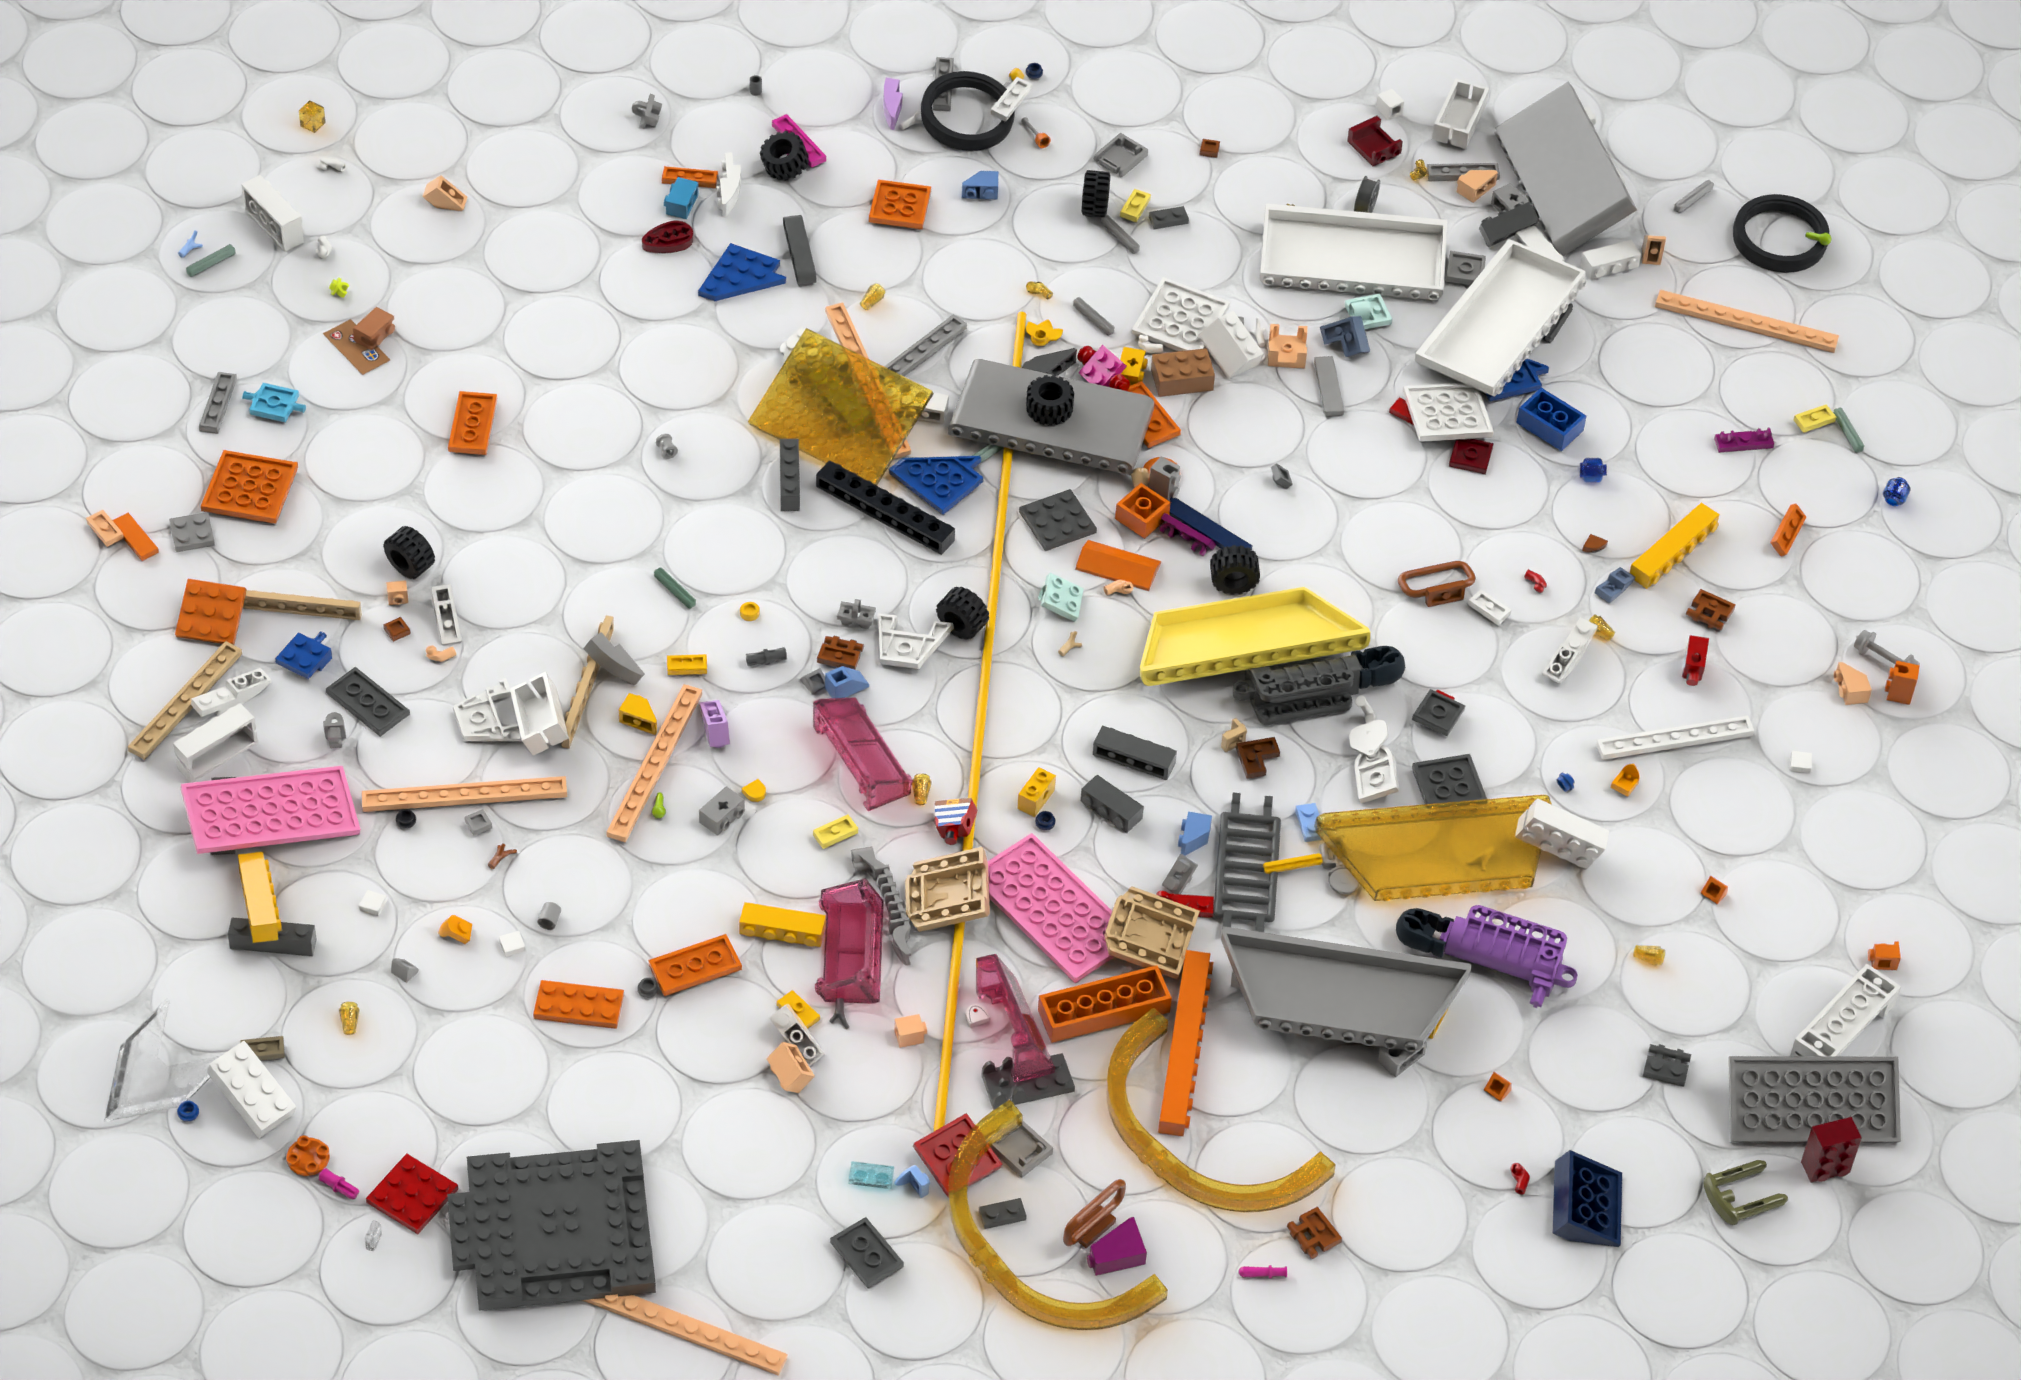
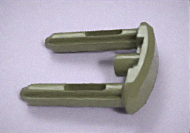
M1755 1160L1713 1175L1707 1173L1704 1177L1703 1183L1706 1195L1715 1211L1725 1222L1737 1225L1741 1219L1783 1206L1788 1201L1786 1194L1778 1193L1733 1208L1731 1202L1735 1201L1733 1191L1729 1189L1720 1192L1718 1186L1762 1172L1767 1167L1765 1161Z

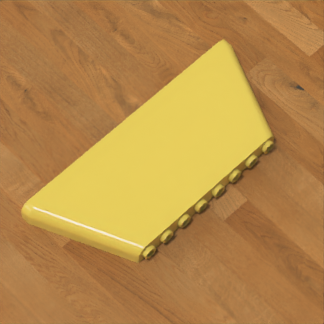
M1306 587L1154 612L1140 664V677L1145 685L1154 686L1362 650L1369 645L1371 632L1368 627Z

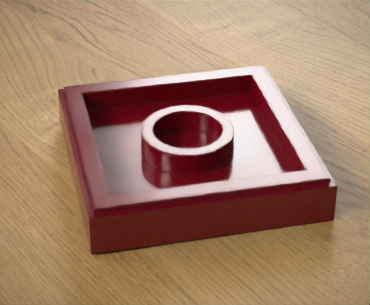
M1456 439L1449 467L1486 475L1494 443L1477 439Z

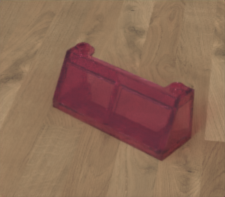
M856 697L828 698L813 701V728L817 734L820 732L821 734L826 733L859 784L860 794L863 793L866 796V801L863 802V805L867 811L911 794V785H913L911 776L905 773L866 714L864 705L860 704Z
M866 878L821 890L819 906L826 913L823 978H818L817 983H815V991L825 1002L836 1003L837 998L844 999V1003L873 1004L880 1002L884 900Z
M997 954L976 958V993L978 998L988 997L991 999L992 1005L1002 1002L1015 1031L1011 1036L1013 1046V1069H1011V1076L1014 1083L1055 1073V1066L1014 974Z

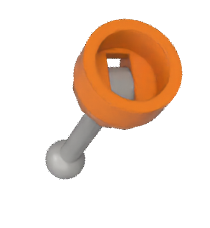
M1022 118L1021 122L1026 124L1036 135V144L1040 148H1046L1051 142L1050 137L1046 133H1038L1028 122V118Z

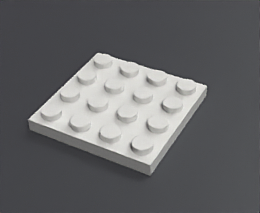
M1163 277L1135 323L1132 334L1136 336L1147 335L1149 341L1163 344V346L1176 351L1205 349L1206 347L1198 335L1218 317L1226 314L1230 307V301Z
M1464 383L1403 387V394L1419 442L1493 437L1494 431L1478 389Z

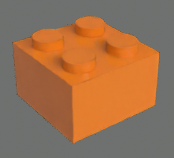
M1140 483L1116 504L1115 519L1145 539L1164 522L1161 519L1163 514L1169 515L1171 502Z

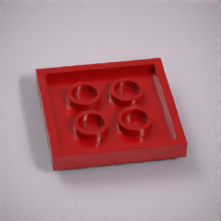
M967 1113L913 1144V1148L948 1198L995 1172L1003 1165Z
M406 1153L366 1197V1203L416 1234H419L448 1202L447 1194L456 1193L459 1188L457 1183Z

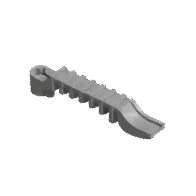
M872 846L851 850L855 870H864L873 877V880H877L878 888L881 891L889 913L888 929L890 934H893L892 946L894 952L904 965H910L909 956H911V953L907 946L911 929L909 917L906 916L902 899L900 900L899 891L896 890V882H893V874L890 873L889 864L885 865L875 858Z

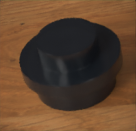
M403 809L398 812L396 824L399 827L407 829L415 825L416 815L411 810Z

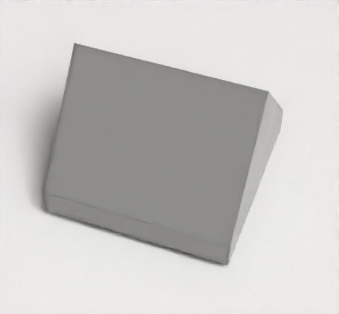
M395 958L392 960L391 973L406 983L419 971L416 966L405 959Z

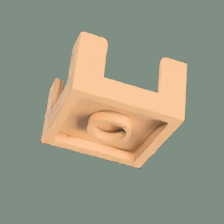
M1270 324L1268 366L1305 369L1308 326H1298L1297 336L1279 335L1280 325Z

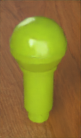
M1806 232L1805 237L1808 239L1819 241L1824 246L1830 244L1832 240L1831 235L1828 233Z
M661 792L657 793L655 806L652 809L653 816L659 819L666 814V809L663 806L664 797Z

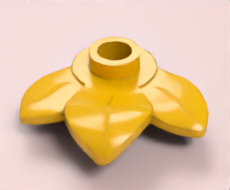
M1049 319L1038 325L1032 322H1028L1026 325V332L1031 336V342L1037 346H1044L1050 341H1056L1063 334V329H1053Z

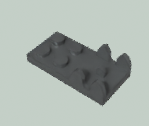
M1063 1053L1014 1063L1013 1058L1006 1057L1000 1067H995L992 1061L986 1062L982 1067L981 1076L993 1110L1075 1092V1085Z

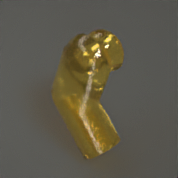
M1422 159L1415 162L1417 168L1410 172V177L1414 181L1425 177L1427 174L1426 166Z
M1030 281L1026 284V289L1031 294H1041L1047 300L1053 296V292L1042 282Z

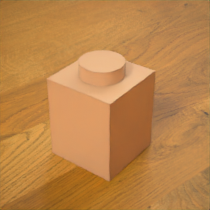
M919 1014L895 1019L894 1031L899 1048L924 1043V1034H927L926 1023L921 1021Z

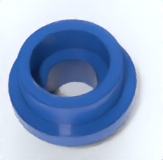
M1560 773L1556 779L1560 788L1565 792L1574 789L1575 781L1568 773Z
M184 1101L177 1109L178 1117L183 1121H193L199 1115V1107L193 1101Z

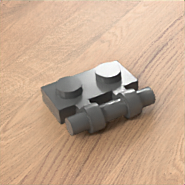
M1650 1044L1648 1052L1656 1054V1057L1647 1056L1643 1077L1684 1087L1689 1065L1681 1064V1060L1690 1062L1692 1054L1684 1053V1050L1677 1049V1051L1665 1048V1045L1661 1044L1659 1046ZM1663 1056H1666V1057L1674 1058L1675 1061L1673 1062V1061L1665 1060V1059H1662V1057H1663Z

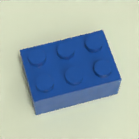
M1541 387L1519 407L1516 423L1562 451L1584 431L1587 415Z

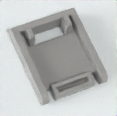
M1119 133L1094 155L1093 159L1096 162L1099 161L1101 165L1116 174L1119 172V175L1123 177L1148 156V149L1124 134ZM1125 145L1134 150L1135 154L1124 149L1123 146Z
M1018 1117L1014 1121L1015 1124L1009 1123L993 1136V1140L989 1139L987 1143L994 1153L1022 1178L1053 1154V1147ZM1037 1152L1038 1155L1027 1163L1026 1159Z

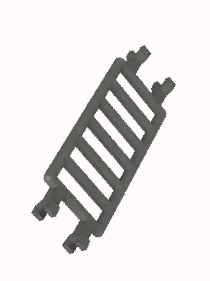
M1233 792L1231 812H1222L1220 816L1213 914L1215 917L1223 918L1222 929L1223 926L1231 927V919L1256 921L1255 931L1264 932V922H1273L1275 920L1278 872L1270 873L1269 881L1224 877L1225 869L1264 872L1263 864L1227 861L1225 858L1226 852L1269 856L1271 857L1270 862L1279 860L1281 819L1271 816L1273 796H1265L1263 815L1239 813L1241 793ZM1228 820L1273 824L1272 832L1228 828ZM1227 836L1272 840L1271 848L1227 844ZM1223 885L1268 889V897L1223 893ZM1222 901L1267 905V914L1222 910Z

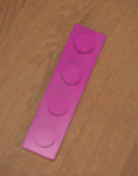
M787 114L772 120V127L777 132L783 133L788 131V133L793 132L795 135L800 136L809 156L808 165L811 168L826 162L827 156Z

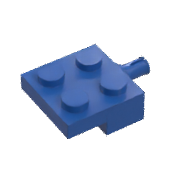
M320 631L315 638H309L298 632L275 658L276 664L309 679L316 670L322 671L332 659L331 648L321 644L327 635Z

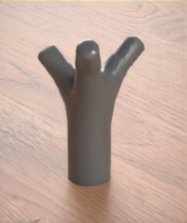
M837 998L835 1013L829 1021L833 1023L839 1018L845 1028L848 1029L850 1026L844 1015V999Z

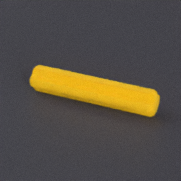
M1317 853L1266 862L1263 864L1264 873L1270 874L1275 871L1282 872L1321 865L1323 859L1322 855Z

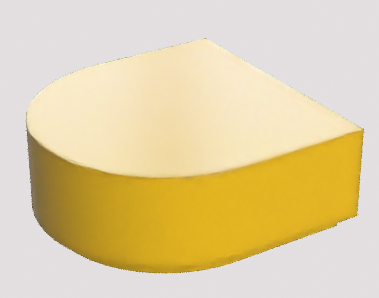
M756 779L744 786L742 793L750 801L759 802L766 796V787L759 779Z

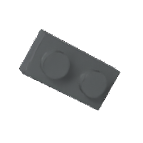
M1184 206L1149 212V219L1153 229L1189 224V217Z
M1021 1198L979 1207V1214L984 1229L1025 1221L1027 1216Z

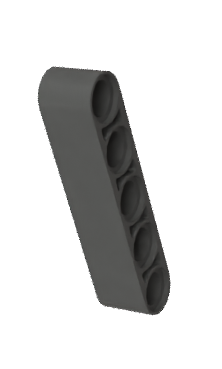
M802 215L783 217L784 231L797 284L816 283V271Z

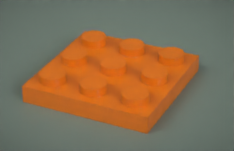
M878 179L869 214V222L923 230L931 195V186Z
M187 579L175 631L176 637L220 644L227 641L234 645L247 589L240 586Z

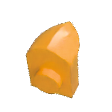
M1628 764L1623 767L1611 784L1612 789L1627 797L1631 794L1640 779V774L1635 764Z
M451 915L442 923L438 934L441 937L450 936L466 944L470 941L472 923L456 915Z

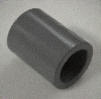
M758 75L750 77V93L754 96L762 93V78Z

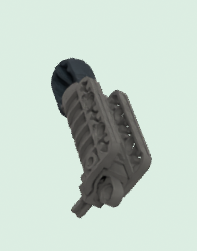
M1378 646L1365 649L1363 652L1360 650L1352 651L1350 656L1332 660L1328 659L1321 662H1311L1304 665L1299 664L1270 670L1269 667L1246 669L1245 680L1238 681L1233 685V697L1237 700L1250 699L1258 720L1264 725L1345 712L1352 707L1351 695L1358 694L1359 689L1368 688L1370 685L1373 687L1389 685L1399 680L1406 668L1405 660L1398 649L1392 646ZM1245 689L1246 692H1238L1237 690ZM1326 703L1328 704V706L1322 707L1320 706V704ZM1283 710H1289V711H1291V712H1289V713H1283L1282 711H1283Z

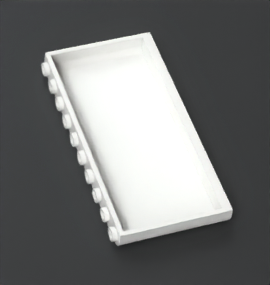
M1266 203L1260 281L1265 285L1353 292L1358 294H1380L1435 301L1443 296L1447 220Z
M1508 239L1415 353V362L1489 395L1496 396L1500 394L1504 385L1511 381L1515 371L1521 368L1523 361L1530 357L1534 347H1538L1542 337L1549 333L1550 327L1557 323L1562 312L1565 313L1570 302L1576 299L1578 292L1585 288L1587 283L1585 279L1586 271Z

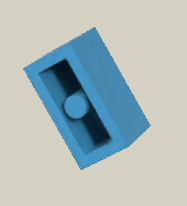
M678 177L675 184L672 183L670 194L666 195L664 199L667 215L683 219L688 218L699 195L698 182Z

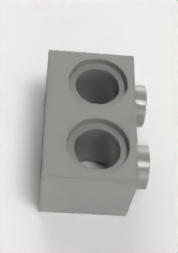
M1425 1041L1423 1046L1415 1052L1380 1047L1378 1062L1393 1076L1397 1077L1425 1055L1427 1042Z

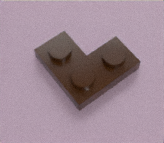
M1275 737L1236 743V750L1247 779L1266 776L1267 770L1263 760L1280 757V750Z

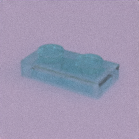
M852 1161L848 1184L891 1189L894 1166Z

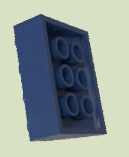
M1569 1150L1555 1160L1552 1234L1574 1242L1619 1247L1621 1245L1622 1172Z

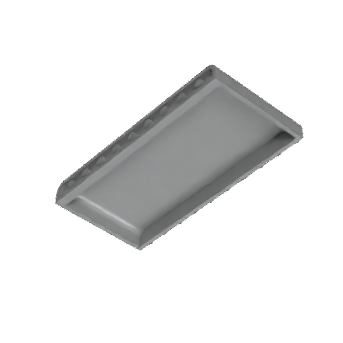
M1569 81L1495 127L1496 132L1494 134L1499 141H1502L1500 145L1503 151L1508 153L1507 159L1509 163L1515 166L1513 171L1518 178H1521L1519 183L1524 190H1527L1525 195L1530 202H1533L1532 207L1536 215L1539 214L1540 216L1538 217L1539 223L1542 227L1545 226L1546 228L1544 230L1545 235L1549 240H1552L1551 244L1562 256L1637 211L1634 202Z
M975 359L973 361L949 424L948 435L1121 474L1131 475L1133 473L1154 411V400L1151 397L1062 377L1064 381L1070 382L1069 385H1072L1074 391V406L1071 417L1067 418L1065 422L1061 421L1058 425H1042L1039 421L1035 422L1033 418H1030L1029 413L1026 411L1027 388L1033 380L1036 381V378H1043L1044 375L1052 376L1051 374L984 359Z

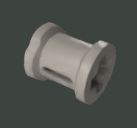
M661 434L656 438L655 443L660 447L663 458L670 459L677 454L678 449L673 445L670 434Z

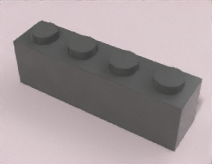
M780 439L781 511H800L799 439Z
M1102 725L1093 742L1092 755L1168 780L1176 764L1177 751Z
M232 917L228 930L230 949L313 956L317 941L315 925L281 922L282 931H278V940L253 943L249 920Z

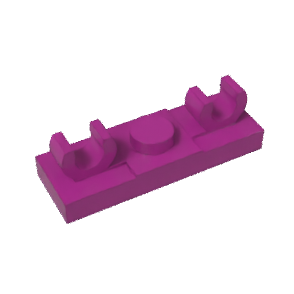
M1770 427L1764 431H1761L1760 428L1757 431L1734 432L1732 430L1731 433L1727 434L1721 431L1720 434H1715L1714 438L1719 453L1774 448Z
M1164 513L1161 517L1165 523L1161 525L1160 531L1164 533L1167 528H1170L1168 536L1172 538L1176 533V529L1181 533L1179 536L1183 539L1195 541L1191 546L1194 552L1197 547L1201 546L1202 549L1199 554L1204 556L1207 548L1211 550L1215 548L1216 544L1211 539L1172 516Z

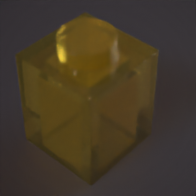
M309 100L299 110L300 126L313 133L317 132L326 123L324 107Z

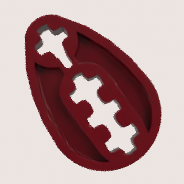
M677 220L660 224L642 237V248L647 252L674 253L686 250L693 243V229L689 224Z

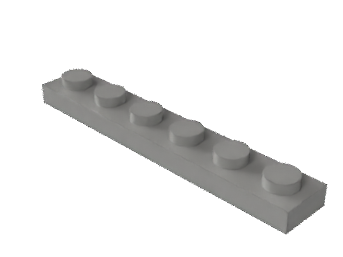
M953 314L877 372V377L891 387L966 330L967 323Z

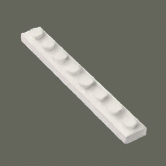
M1742 716L1598 739L1596 745L1602 760L1753 736L1754 728L1749 717Z

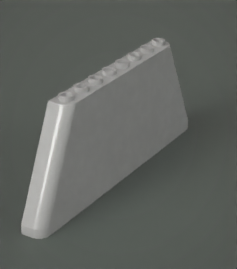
M1225 926L1222 929L1221 942L1254 1024L1262 1030H1276L1283 1033H1296L1303 1036H1315L1324 1039L1342 1040L1347 1043L1355 1042L1367 1046L1375 1045L1388 1049L1415 1052L1423 1046L1469 978L1471 972V964Z

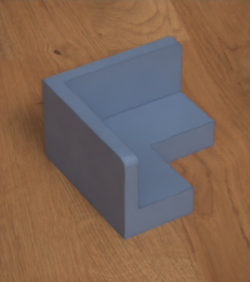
M1351 316L1320 327L1324 345L1341 340L1345 357L1370 352L1361 316Z

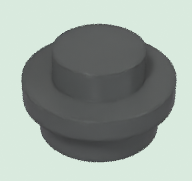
M644 978L638 984V993L642 997L651 998L658 993V983L652 978Z

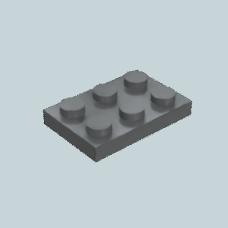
M867 1217L830 1238V1243L867 1288L872 1287L904 1267V1262Z

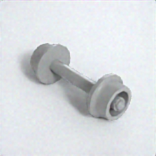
M1863 630L1859 636H1856L1854 647L1860 651L1861 655H1864L1870 649L1894 664L1897 660L1920 665L1912 654L1905 660H1902L1874 643L1876 638L1875 632L1870 633Z

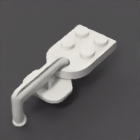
M1360 695L1356 698L1355 703L1365 713L1366 724L1352 729L1349 739L1352 749L1360 752L1355 760V774L1359 800L1361 803H1365L1399 792L1395 758L1389 748L1383 745L1388 738L1387 724L1383 720H1376L1375 712L1367 702L1366 697Z

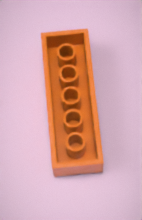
M1156 965L1039 995L1038 1012L1050 1041L1053 1043L1170 1013L1172 997L1159 967Z

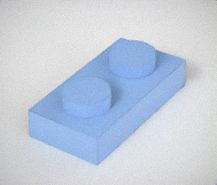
M1316 803L1297 805L1295 811L1305 842L1324 840L1325 832Z

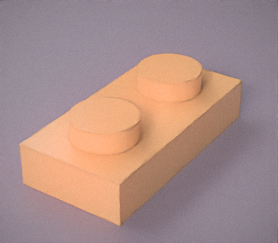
M104 510L86 518L87 524L106 547L124 539L121 530Z

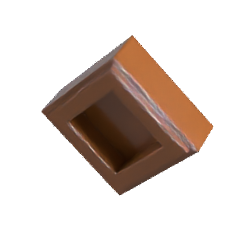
M1202 139L1200 155L1217 158L1220 141Z
M401 617L383 624L384 630L393 642L411 634L409 627Z

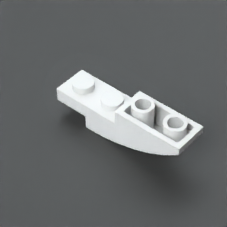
M732 152L725 153V160H722V171H726V173H723V178H720V186H717V197H721V199H718V210H722V217H726L735 206L741 187V165H733Z
M1580 617L1565 642L1561 643L1542 675L1560 684L1587 650L1588 643L1597 631L1598 625Z
M261 668L226 680V686L192 698L191 705L201 717L213 712L219 716L229 708L239 703L244 704L255 697L271 683V679Z

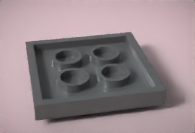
M1071 489L1019 507V513L1045 551L1097 533V527Z
M1470 754L1412 764V770L1428 814L1487 805L1488 800Z

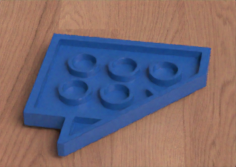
M730 243L699 288L698 296L712 301H719L785 284L786 277L775 273L780 266V260Z
M1525 359L1521 368L1515 371L1511 381L1504 385L1500 394L1496 396L1485 394L1489 401L1537 391L1542 387L1538 375L1548 373L1549 367L1531 359Z
M980 456L902 458L889 468L890 475L942 515L984 482L983 476L973 470V468L981 463Z

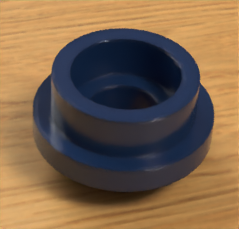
M1030 63L1025 73L1029 78L1037 79L1043 75V69L1038 63Z
M1049 811L1040 812L1035 819L1036 826L1041 830L1052 829L1056 822L1055 817Z

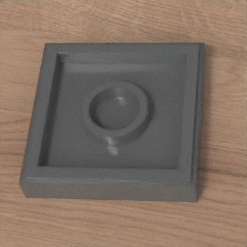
M1430 689L1413 714L1412 720L1448 736L1464 712L1466 705Z

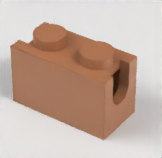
M376 306L353 327L354 341L373 350L388 335L394 332L395 325L392 324L394 316Z

